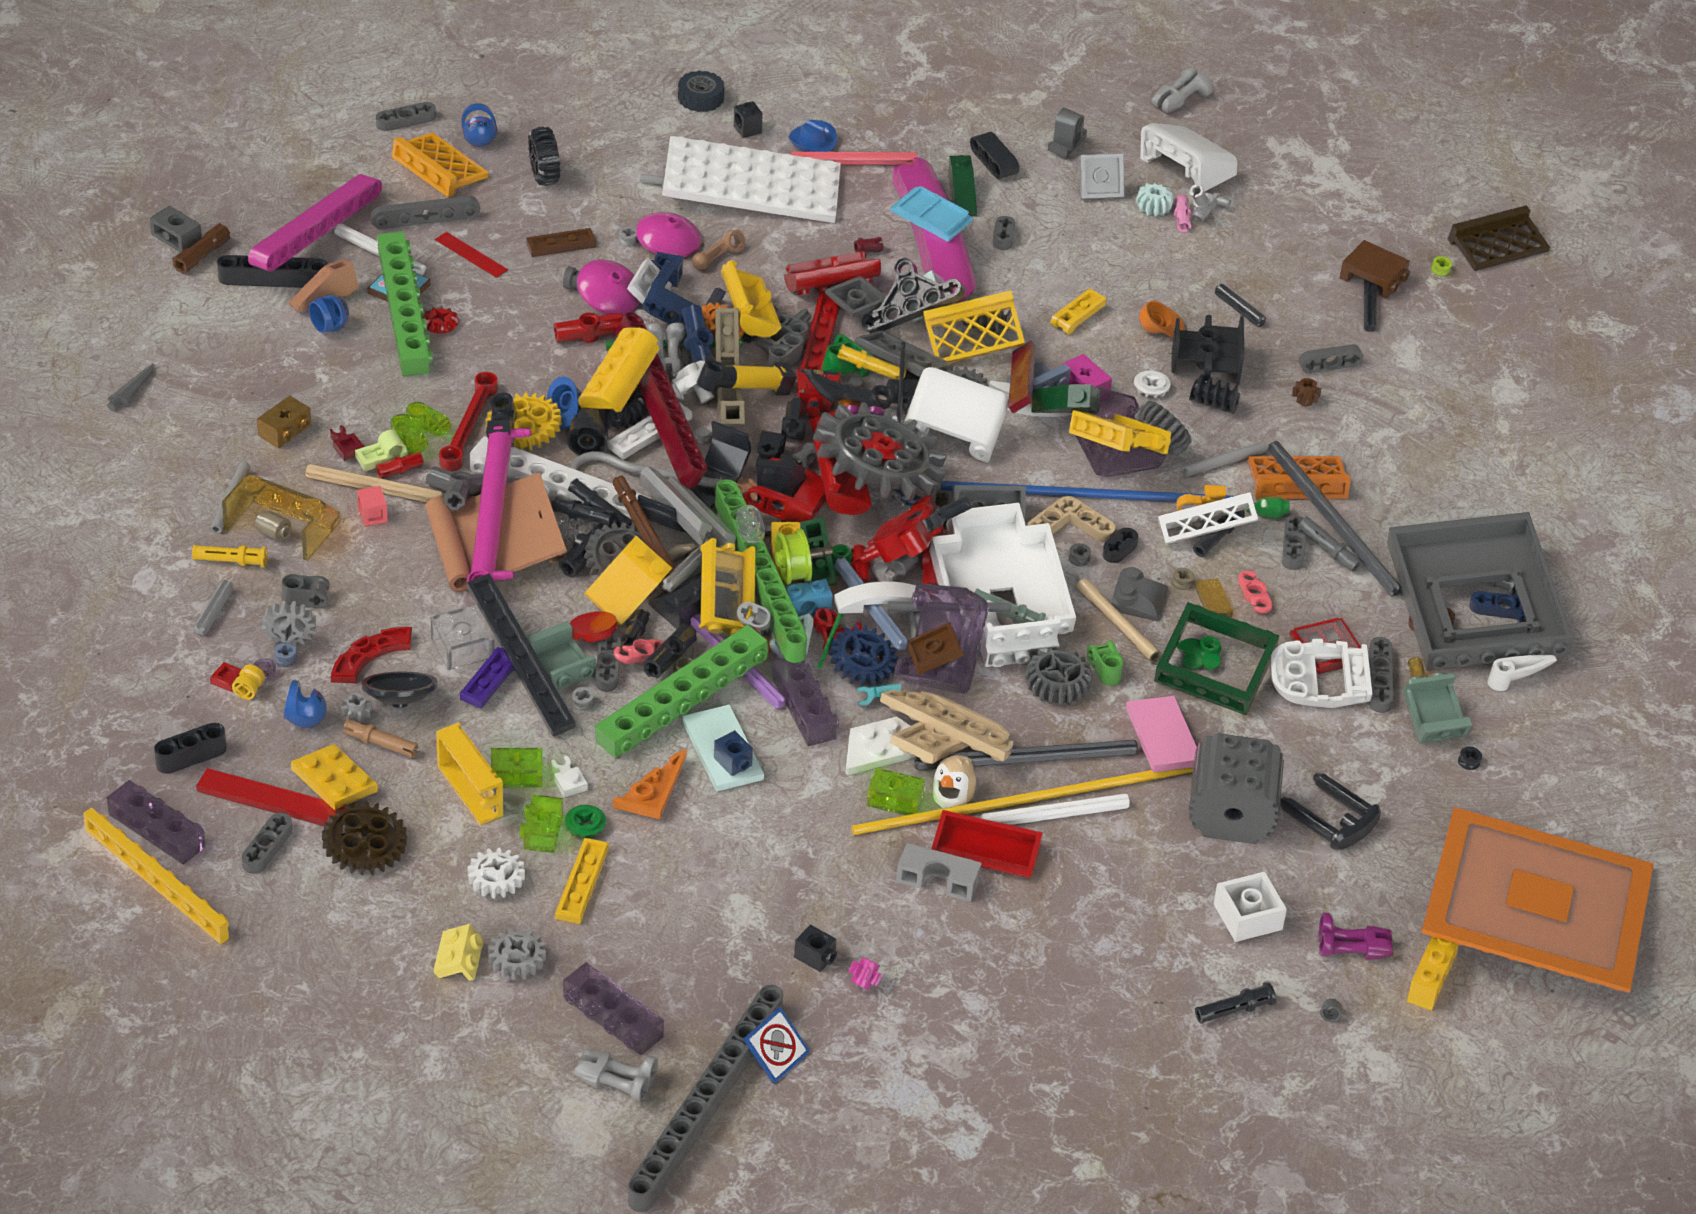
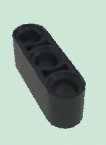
M993 132L983 133L970 138L972 152L996 179H1002L1019 173V163L1016 157Z
M209 723L157 742L154 747L157 770L161 773L169 774L224 754L227 749L224 726L219 723Z

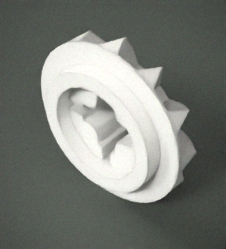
M1143 371L1135 376L1134 388L1137 389L1138 394H1145L1146 397L1153 396L1156 399L1158 395L1164 396L1166 392H1169L1170 380L1166 375L1158 371Z

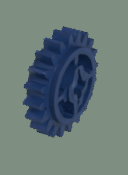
M854 625L851 631L848 627H845L843 633L838 632L836 638H833L829 655L832 656L830 664H836L835 672L843 671L842 679L847 676L850 677L851 684L857 680L860 686H863L864 682H868L869 686L872 687L874 681L882 684L883 679L888 680L891 673L894 672L898 656L895 655L897 649L891 647L892 643L890 640H884V633L876 634L877 628L868 631L867 625H864L863 629L859 630L858 626ZM848 647L851 649L849 656L846 653V648ZM878 655H879V657H880V659H881V663H880V664H877V662H876V659H877V656H878Z

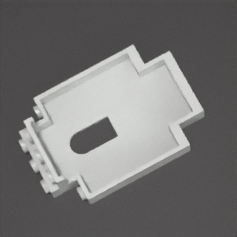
M1019 503L971 508L947 520L946 525L949 535L932 537L929 550L943 602H971L977 588L991 594L990 592L1013 590L1017 606L1024 604L1027 605L1028 609L1039 614L1041 612L1046 613L1045 621L1002 626L997 619L996 612H946L948 622H951L959 644L969 646L978 643L985 667H1001L1015 663L1025 664L1031 661L1033 655H1038L1039 651L1047 652L1048 648L1053 651L1059 647L1057 635L1073 632L1076 615L1049 523L1026 526ZM1026 617V619H1029V620H1031V621H1034V619H1032V618H1030V617Z

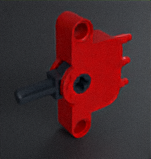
M931 495L919 499L912 505L910 510L888 520L879 527L875 537L868 541L869 547L864 549L865 554L860 556V561L862 563L870 562L881 556L884 563H888L906 554L909 557L920 554L927 549L932 537L943 529L945 521L972 508L971 500L964 496L940 508L939 506L937 507Z

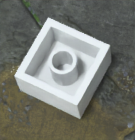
M1265 872L1217 883L1214 906L1235 942L1283 930L1287 909Z

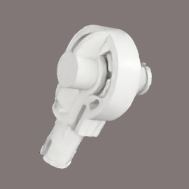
M705 361L694 362L677 373L675 379L671 380V385L678 400H684L683 395L693 391L696 392L701 404L714 398L710 391L702 389L696 382Z

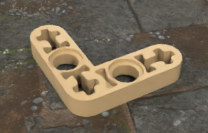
M1071 496L1060 498L1031 519L1027 525L1049 523L1051 532L1054 534L1069 522L1100 542H1106L1115 534V524ZM1048 517H1056V518H1058L1059 520H1057V521H1051V520H1048L1047 518H1048ZM1082 517H1088V518H1091L1092 520H1091V521H1083V520H1081L1080 518H1082Z

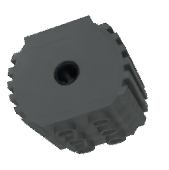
M1217 733L1213 736L1206 735L1203 738V742H1199L1194 756L1189 801V818L1194 829H1200L1204 833V837L1249 844H1255V841L1260 838H1268L1270 832L1273 833L1275 826L1278 825L1284 760L1283 753H1280L1279 745L1272 744L1269 740L1222 733Z

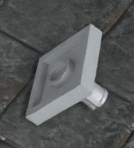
M1123 153L1079 155L1080 198L1124 197Z

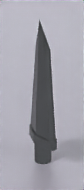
M153 364L141 371L108 398L110 402L107 404V407L111 411H115L120 405L128 404L131 401L132 397L153 373Z

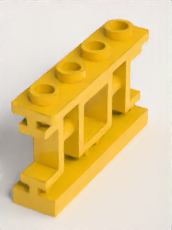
M1080 410L1072 411L1069 433L1121 451H1130V446H1140L1161 454L1168 453L1171 443V431L1119 414H1114L1113 419H1104Z

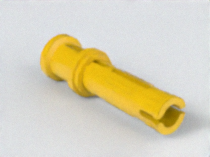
M193 545L192 559L237 562L238 565L243 567L249 564L260 565L261 568H266L268 548L266 546H262V548H247V545L239 546V548Z

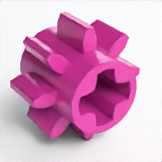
M862 957L860 963L853 960L848 970L853 975L851 982L868 990L871 984L878 986L883 977V974L878 972L880 965Z

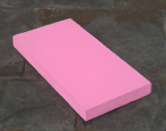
M1174 696L1126 702L1127 713L1153 772L1193 767L1197 746Z

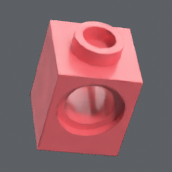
M381 486L357 490L358 510L363 525L370 526L387 523V504Z

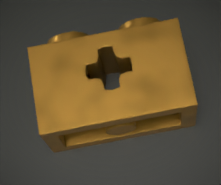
M290 395L257 418L258 436L277 448L291 441L292 438L311 426L310 407Z

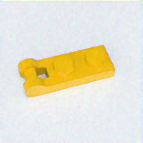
M1089 288L1055 313L1051 318L1050 324L1056 328H1062L1064 333L1071 335L1077 326L1106 305L1107 298Z

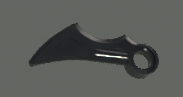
M807 369L805 372L811 384L831 403L837 400L849 399L860 404L862 402L866 403L868 408L876 406L888 409L891 406L894 393L887 386L877 385L872 390L830 380L810 369ZM876 395H882L886 397V400H882Z

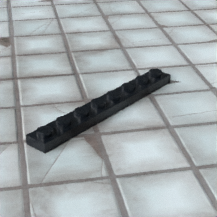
M490 573L467 582L468 590L551 735L554 737L575 728V720Z

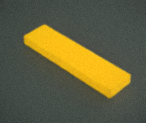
M584 838L556 909L555 919L581 925L609 851L608 842Z

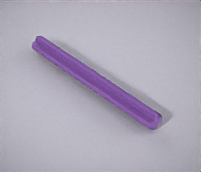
M696 614L690 619L693 628L713 647L725 640L720 633L712 634L706 629L699 628L701 614ZM755 667L743 675L776 709L786 705V697Z

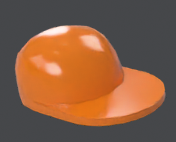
M1151 300L1140 310V324L1145 331L1151 334L1163 332L1173 338L1176 318H1180V330H1185L1181 317L1161 302Z

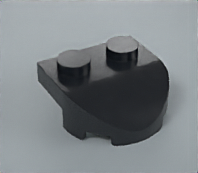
M787 455L782 456V461L758 459L757 486H762L794 498L806 480L804 466L800 467L795 463L793 457ZM757 494V500L762 501L761 496Z

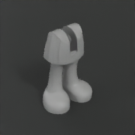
M1187 67L1182 70L1180 78L1171 86L1163 85L1156 92L1151 102L1154 106L1162 108L1168 114L1184 104V100L1195 91L1202 97L1209 96L1212 93V85L1204 73L1200 72L1197 74L1194 67Z
M672 323L667 327L665 336L668 345V357H665L663 350V328L659 324H649L646 328L659 340L657 343L660 348L658 351L659 358L665 371H671L670 376L671 380L676 378L677 373L684 368L683 362L679 359L678 345L686 336V328L681 323Z
M586 1049L581 1056V1061L578 1062L574 1070V1075L595 1088H600L602 1084H607L628 1093L633 1100L643 1102L648 1096L649 1088H652L658 1069V1058L648 1056L641 1066H631L611 1058L610 1053ZM613 1074H617V1075H620V1076H624V1077L629 1078V1079H631V1080L623 1079V1078L618 1077V1076L613 1075Z

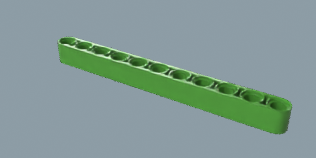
M721 480L716 485L715 507L722 522L737 536L734 543L735 551L743 552L750 546L755 547V595L760 606L765 607L770 612V628L783 657L792 663L802 662L806 657L807 634L738 485L732 480Z

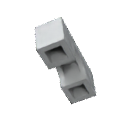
M906 843L897 866L896 882L921 889L926 879L939 877L947 882L946 896L971 902L980 880L981 862Z

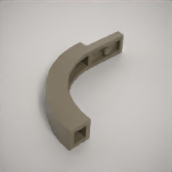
M715 308V360L723 365H739L738 308ZM719 387L716 391L718 422L729 427H743L745 424L744 401L741 399V389Z

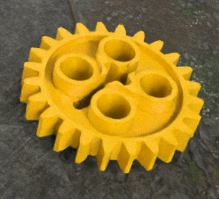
M527 392L524 393L523 397L515 394L513 400L518 418L514 422L513 428L531 429V436L515 438L514 447H519L521 450H524V447H528L531 451L533 445L540 448L541 442L550 443L549 437L555 438V432H560V425H562L561 412L558 409L557 403L553 404L551 398L546 400L545 395L537 398V393H534L531 397H528ZM488 412V413H487V414H488V418L485 419V420H486V428H487V421L491 420V414H492V412Z

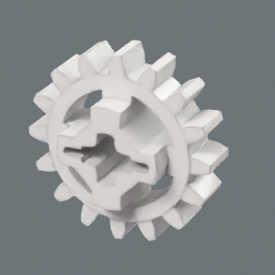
M489 848L485 855L478 852L477 859L472 858L471 865L468 866L469 884L473 885L474 891L481 889V896L491 893V897L494 899L496 894H500L504 898L508 891L514 894L515 887L521 888L522 880H525L524 862L519 861L518 854L511 856V850L501 853V848H497L496 852H492Z

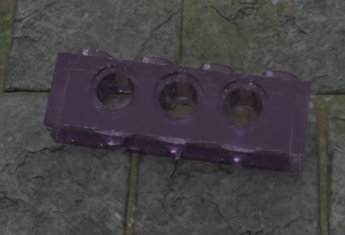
M785 658L773 661L772 680L777 689L786 697V706L807 746L836 740V731L839 728L838 717L830 710L828 698L823 697L819 681L814 680L809 663H805L804 660L799 663H792Z
M128 780L107 796L108 813L111 817L181 864L187 863L206 847L205 831L200 824L193 823L180 811H175L166 805L162 799L148 793L144 787Z
M587 962L563 979V997L567 1003L576 1006L584 1012L588 1019L600 1024L608 1034L616 1036L628 1049H633L639 1055H642L664 1037V1020Z

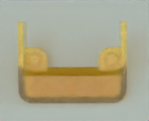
M254 475L241 479L222 501L224 530L226 531L233 527L253 503L307 522V526L301 531L303 560L306 561L312 557L340 523V512L336 507Z

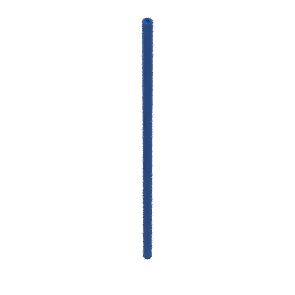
M942 481L940 490L952 491V486L954 485L1026 486V494L1165 502H1176L1180 496L1185 494L1200 495L1201 498L1205 496V494L957 481ZM1226 495V497H1224V498L1226 499V498H1230V497H1234V496H1232V495Z

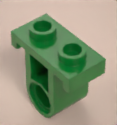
M844 334L837 335L834 344L827 347L821 367L822 370L841 372V375L858 371L859 376H868L870 370L863 367L859 369L855 364L837 358L839 350L842 349V344L860 352L864 350Z

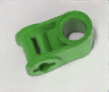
M1110 640L1103 645H1088L1087 658L1100 681L1108 686L1118 685L1122 679L1123 658L1120 656L1115 643Z

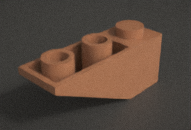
M343 259L324 266L289 301V305L296 311L304 312L309 310V304L318 297L322 298L328 295L346 297L351 295L353 291L359 290L353 264Z

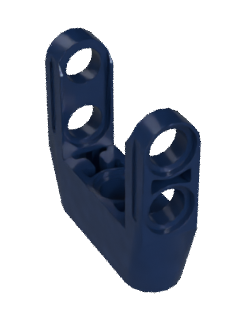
M666 260L643 302V308L650 315L669 325L681 323L685 326L682 309L696 304L665 288L675 268L673 262ZM719 287L715 288L706 305L709 302L714 306L716 303L720 304L726 291Z

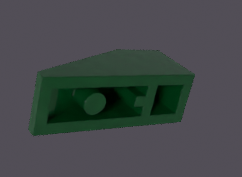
M971 155L949 156L948 181L952 202L967 210L969 216H977L974 169Z
M1070 384L1033 389L1031 412L1072 413L1073 410H1080L1086 413H1098L1100 390L1091 384Z
M823 517L800 522L801 529L806 535L809 549L830 546L828 531ZM832 555L811 559V581L826 579L829 586L836 585L837 581Z

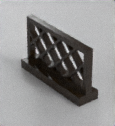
M1527 205L1453 224L1448 236L1450 244L1458 246L1474 271L1549 252L1550 246L1530 219L1531 211ZM1526 225L1530 233L1517 228ZM1507 231L1513 234L1510 238L1499 233ZM1515 235L1526 238L1527 241L1524 243L1513 238ZM1481 237H1492L1494 238L1493 243L1481 239ZM1496 239L1508 243V247L1495 244ZM1532 240L1539 243L1540 246L1535 247L1529 245L1528 242ZM1471 241L1476 244L1474 247L1465 245L1464 242ZM1477 245L1490 248L1489 253L1476 249ZM1511 245L1522 248L1523 251L1516 252L1509 248ZM1492 250H1495L1504 253L1505 255L1502 257H1498L1491 254ZM1473 256H1480L1485 258L1486 261L1477 263Z

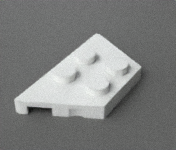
M893 717L850 728L846 775L915 758V755L902 752L899 747L890 744L892 734L910 727V725L898 717Z

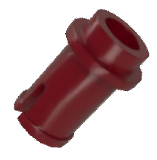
M858 238V240L854 241L855 253L882 251L883 243H879L882 241V238Z

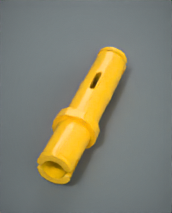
M842 344V349L839 350L837 358L853 363L859 369L863 367L888 378L899 379L900 367L870 356L864 350L860 352Z

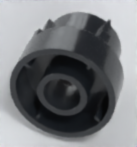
M582 410L577 415L575 414L574 419L571 420L567 444L571 451L579 456L593 451L604 452L606 449L608 429L605 425V417L599 410Z

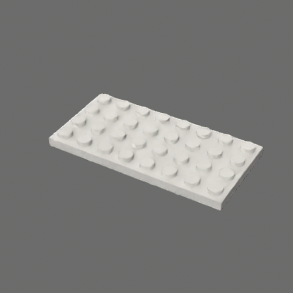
M670 136L662 196L835 223L841 163L775 153L768 150L732 146L724 143L719 144L704 140L688 139L681 136Z

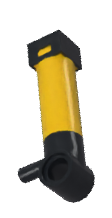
M708 355L705 358V363L696 382L699 387L710 392H716L720 387L773 390L776 395H789L797 376L788 363L774 362L772 367L723 365L716 361L712 355Z

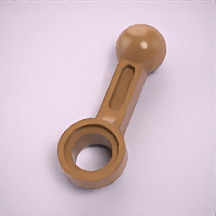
M730 230L727 232L724 239H720L717 244L704 253H697L693 256L692 264L694 268L705 270L712 260L727 250L730 252L742 251L745 246L744 234L740 230ZM732 236H733L734 239H735V244H734V246H732V244H731V237H732Z

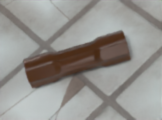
M221 223L215 225L194 245L184 249L172 258L174 268L182 274L187 273L204 256L231 239L229 229Z

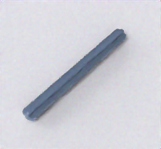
M845 558L836 559L834 568L849 588L865 584ZM864 605L865 609L897 650H905L909 643L908 639L882 605Z

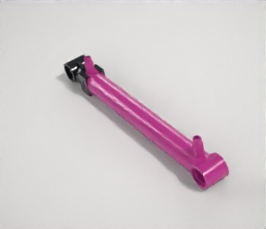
M498 393L490 400L492 414L491 420L487 421L486 435L488 444L471 573L467 577V582L490 573L494 581L514 578L513 571H496L511 447H514L515 438L531 436V429L513 428L514 422L518 418V413L513 397L509 393Z

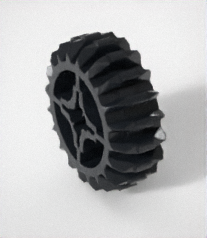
M544 126L530 130L528 150L535 181L539 185L547 186L559 181L561 163L555 135L552 129Z
M637 385L621 412H615L614 409L594 410H599L605 417V425L608 426V429L611 427L619 429L621 426L628 428L629 424L636 425V421L642 419L646 411V404Z

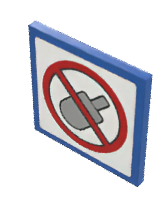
M781 1007L777 1008L743 1039L772 1083H776L810 1052Z

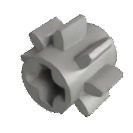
M353 693L347 699H342V717L347 716V718L359 723H363L366 718H371L372 701H366L364 694Z

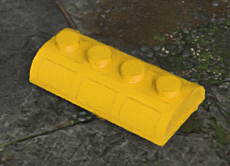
M733 260L728 261L727 264L723 265L721 275L731 298L733 308H738L739 324L743 331L750 336L756 335L759 337H770L776 334L781 329V324L771 301V291L767 290L763 278L739 270L735 267L737 262Z
M623 328L583 393L578 398L580 407L614 409L615 412H621L660 349L657 345L659 340L655 335L642 328Z

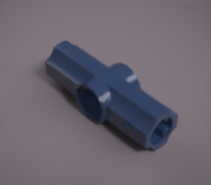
M700 305L685 307L682 309L687 332L684 346L692 354L693 363L705 361L708 355H712L710 344L714 340L713 334L705 325Z

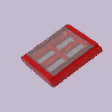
M1334 618L1296 627L1289 632L1293 641H1300L1301 643H1310L1312 639H1323L1325 643L1336 644V641L1347 642L1348 647L1361 649V646L1342 618ZM1342 658L1315 659L1316 673L1321 674L1342 669Z

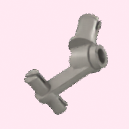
M1197 184L1190 188V194L1195 205L1192 210V218L1199 222L1207 219L1209 213L1217 205L1229 208L1231 205V199L1221 197L1219 193L1204 192L1201 185L1199 187Z
M907 555L900 560L892 561L891 564L877 562L872 572L879 582H895V576L903 578L906 572L918 567L920 564L918 563L919 558L917 555L913 557Z

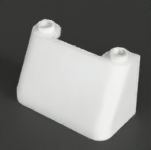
M1150 123L1141 130V160L1149 163L1163 153L1185 166V176L1188 178L1192 177L1195 185L1198 184L1199 187L1201 185L1204 192L1237 175V159L1233 154L1185 126Z
M929 367L924 369L920 376L903 425L916 420L918 423L914 432L918 436H922L926 428L929 427L971 442L969 447L970 455L977 460L989 463L1008 409L1009 397L996 389L937 368Z

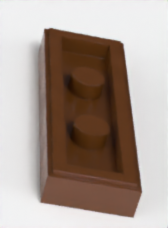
M591 228L527 237L526 244L531 257L595 248L596 239Z

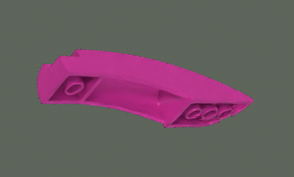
M914 157V165L902 164L899 167H893L892 183L900 199L914 187L921 186L949 201L938 176L927 160ZM910 222L921 258V266L925 274L932 270L944 282L950 279H957L964 285L965 295L961 300L953 304L966 301V296L973 295L976 290V280L962 232L960 231L948 242Z

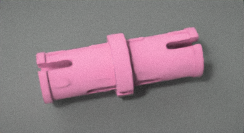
M1180 194L1174 200L1176 206L1174 216L1177 219L1178 230L1180 232H1187L1189 228L1191 229L1190 217L1192 213L1188 205V197Z

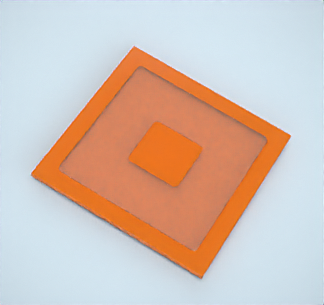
M1454 807L1421 933L1451 941L1458 945L1475 948L1486 953L1503 956L1510 960H1517L1538 968L1555 971L1562 975L1583 979L1590 983L1607 986L1614 990L1630 993L1654 863Z

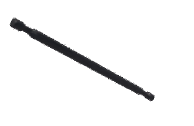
M901 342L902 351L900 356L897 420L900 423L902 420L906 342Z

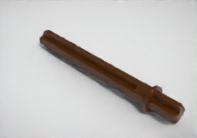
M624 476L615 477L613 479V486L619 495L618 500L624 504L646 545L672 567L665 576L666 578L676 567L636 498V491L630 488Z

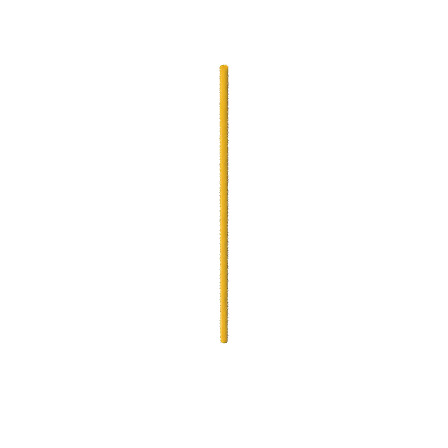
M1193 767L1153 772L1152 770L856 824L851 826L853 835L940 820L942 810L967 815L1193 773Z

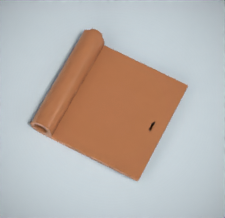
M540 472L506 484L496 571L507 570L516 572L567 552ZM481 494L467 499L465 506L460 507L458 511L450 510L444 504V497H433L425 505L449 587L455 592L468 590L467 577L471 573Z

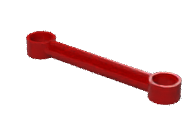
M481 372L475 376V393L450 445L443 447L439 451V465L442 469L454 472L462 468V451L487 398L494 396L498 391V378L494 373Z

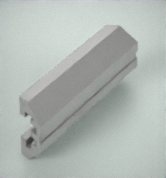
M648 466L640 472L641 485L656 501L676 508L677 522L700 546L711 538L716 539V547L719 548L727 543H735L737 536L689 488L682 485L678 479L671 476L666 480L658 470Z

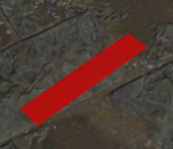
M448 232L434 239L495 278L508 270Z

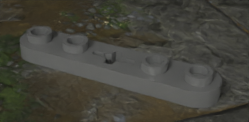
M462 196L379 206L371 211L370 218L374 227L386 229L470 219L477 216L481 208L476 197ZM424 210H428L426 215H423Z

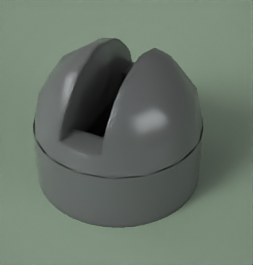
M1336 999L1325 1000L1320 1010L1321 1017L1328 1022H1337L1340 1020L1343 1012L1342 1004Z

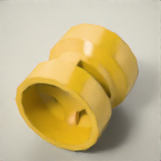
M247 664L239 673L240 676L233 682L232 690L240 698L250 700L254 698L258 687L263 684L265 674L259 667Z

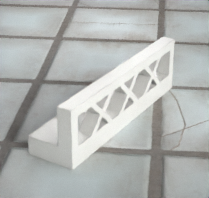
M1251 493L1158 516V525L1160 531H1162L1165 544L1258 521ZM1249 508L1251 516L1241 518L1234 513ZM1221 515H1229L1226 522L1222 524L1211 520ZM1206 521L1203 528L1199 530L1188 526L1194 522ZM1183 527L1179 535L1169 537L1167 529Z

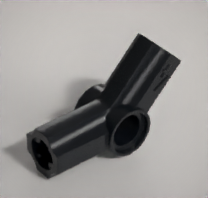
M793 398L791 401H787L786 414L782 419L781 434H786V438H805L807 403L803 402L801 398Z

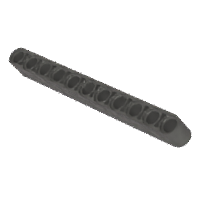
M766 985L760 989L628 1183V1205L632 1210L645 1212L654 1205L753 1058V1053L743 1039L777 1008H783V991L780 987Z

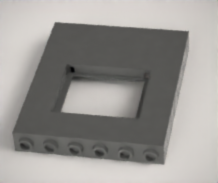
M1529 512L1389 527L1387 545L1409 616L1412 620L1426 670L1490 664L1500 658L1515 656H1561L1570 654L1573 637ZM1513 579L1527 622L1453 629L1440 588Z

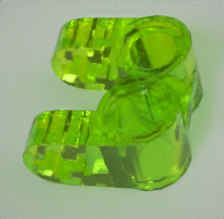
M422 402L409 404L406 407V414L395 415L390 422L391 430L396 431L408 452L412 454L422 453L428 448V441L423 435L427 431L437 437H442L451 430V423L444 414Z

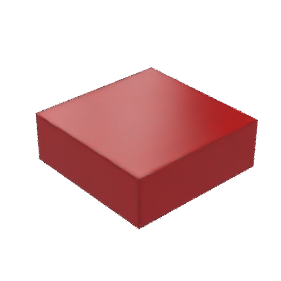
M223 662L211 675L210 684L232 692V684L240 676L239 673L242 669Z

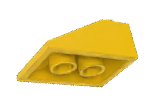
M635 536L587 589L584 595L602 611L615 615L617 624L621 626L669 573L672 567Z

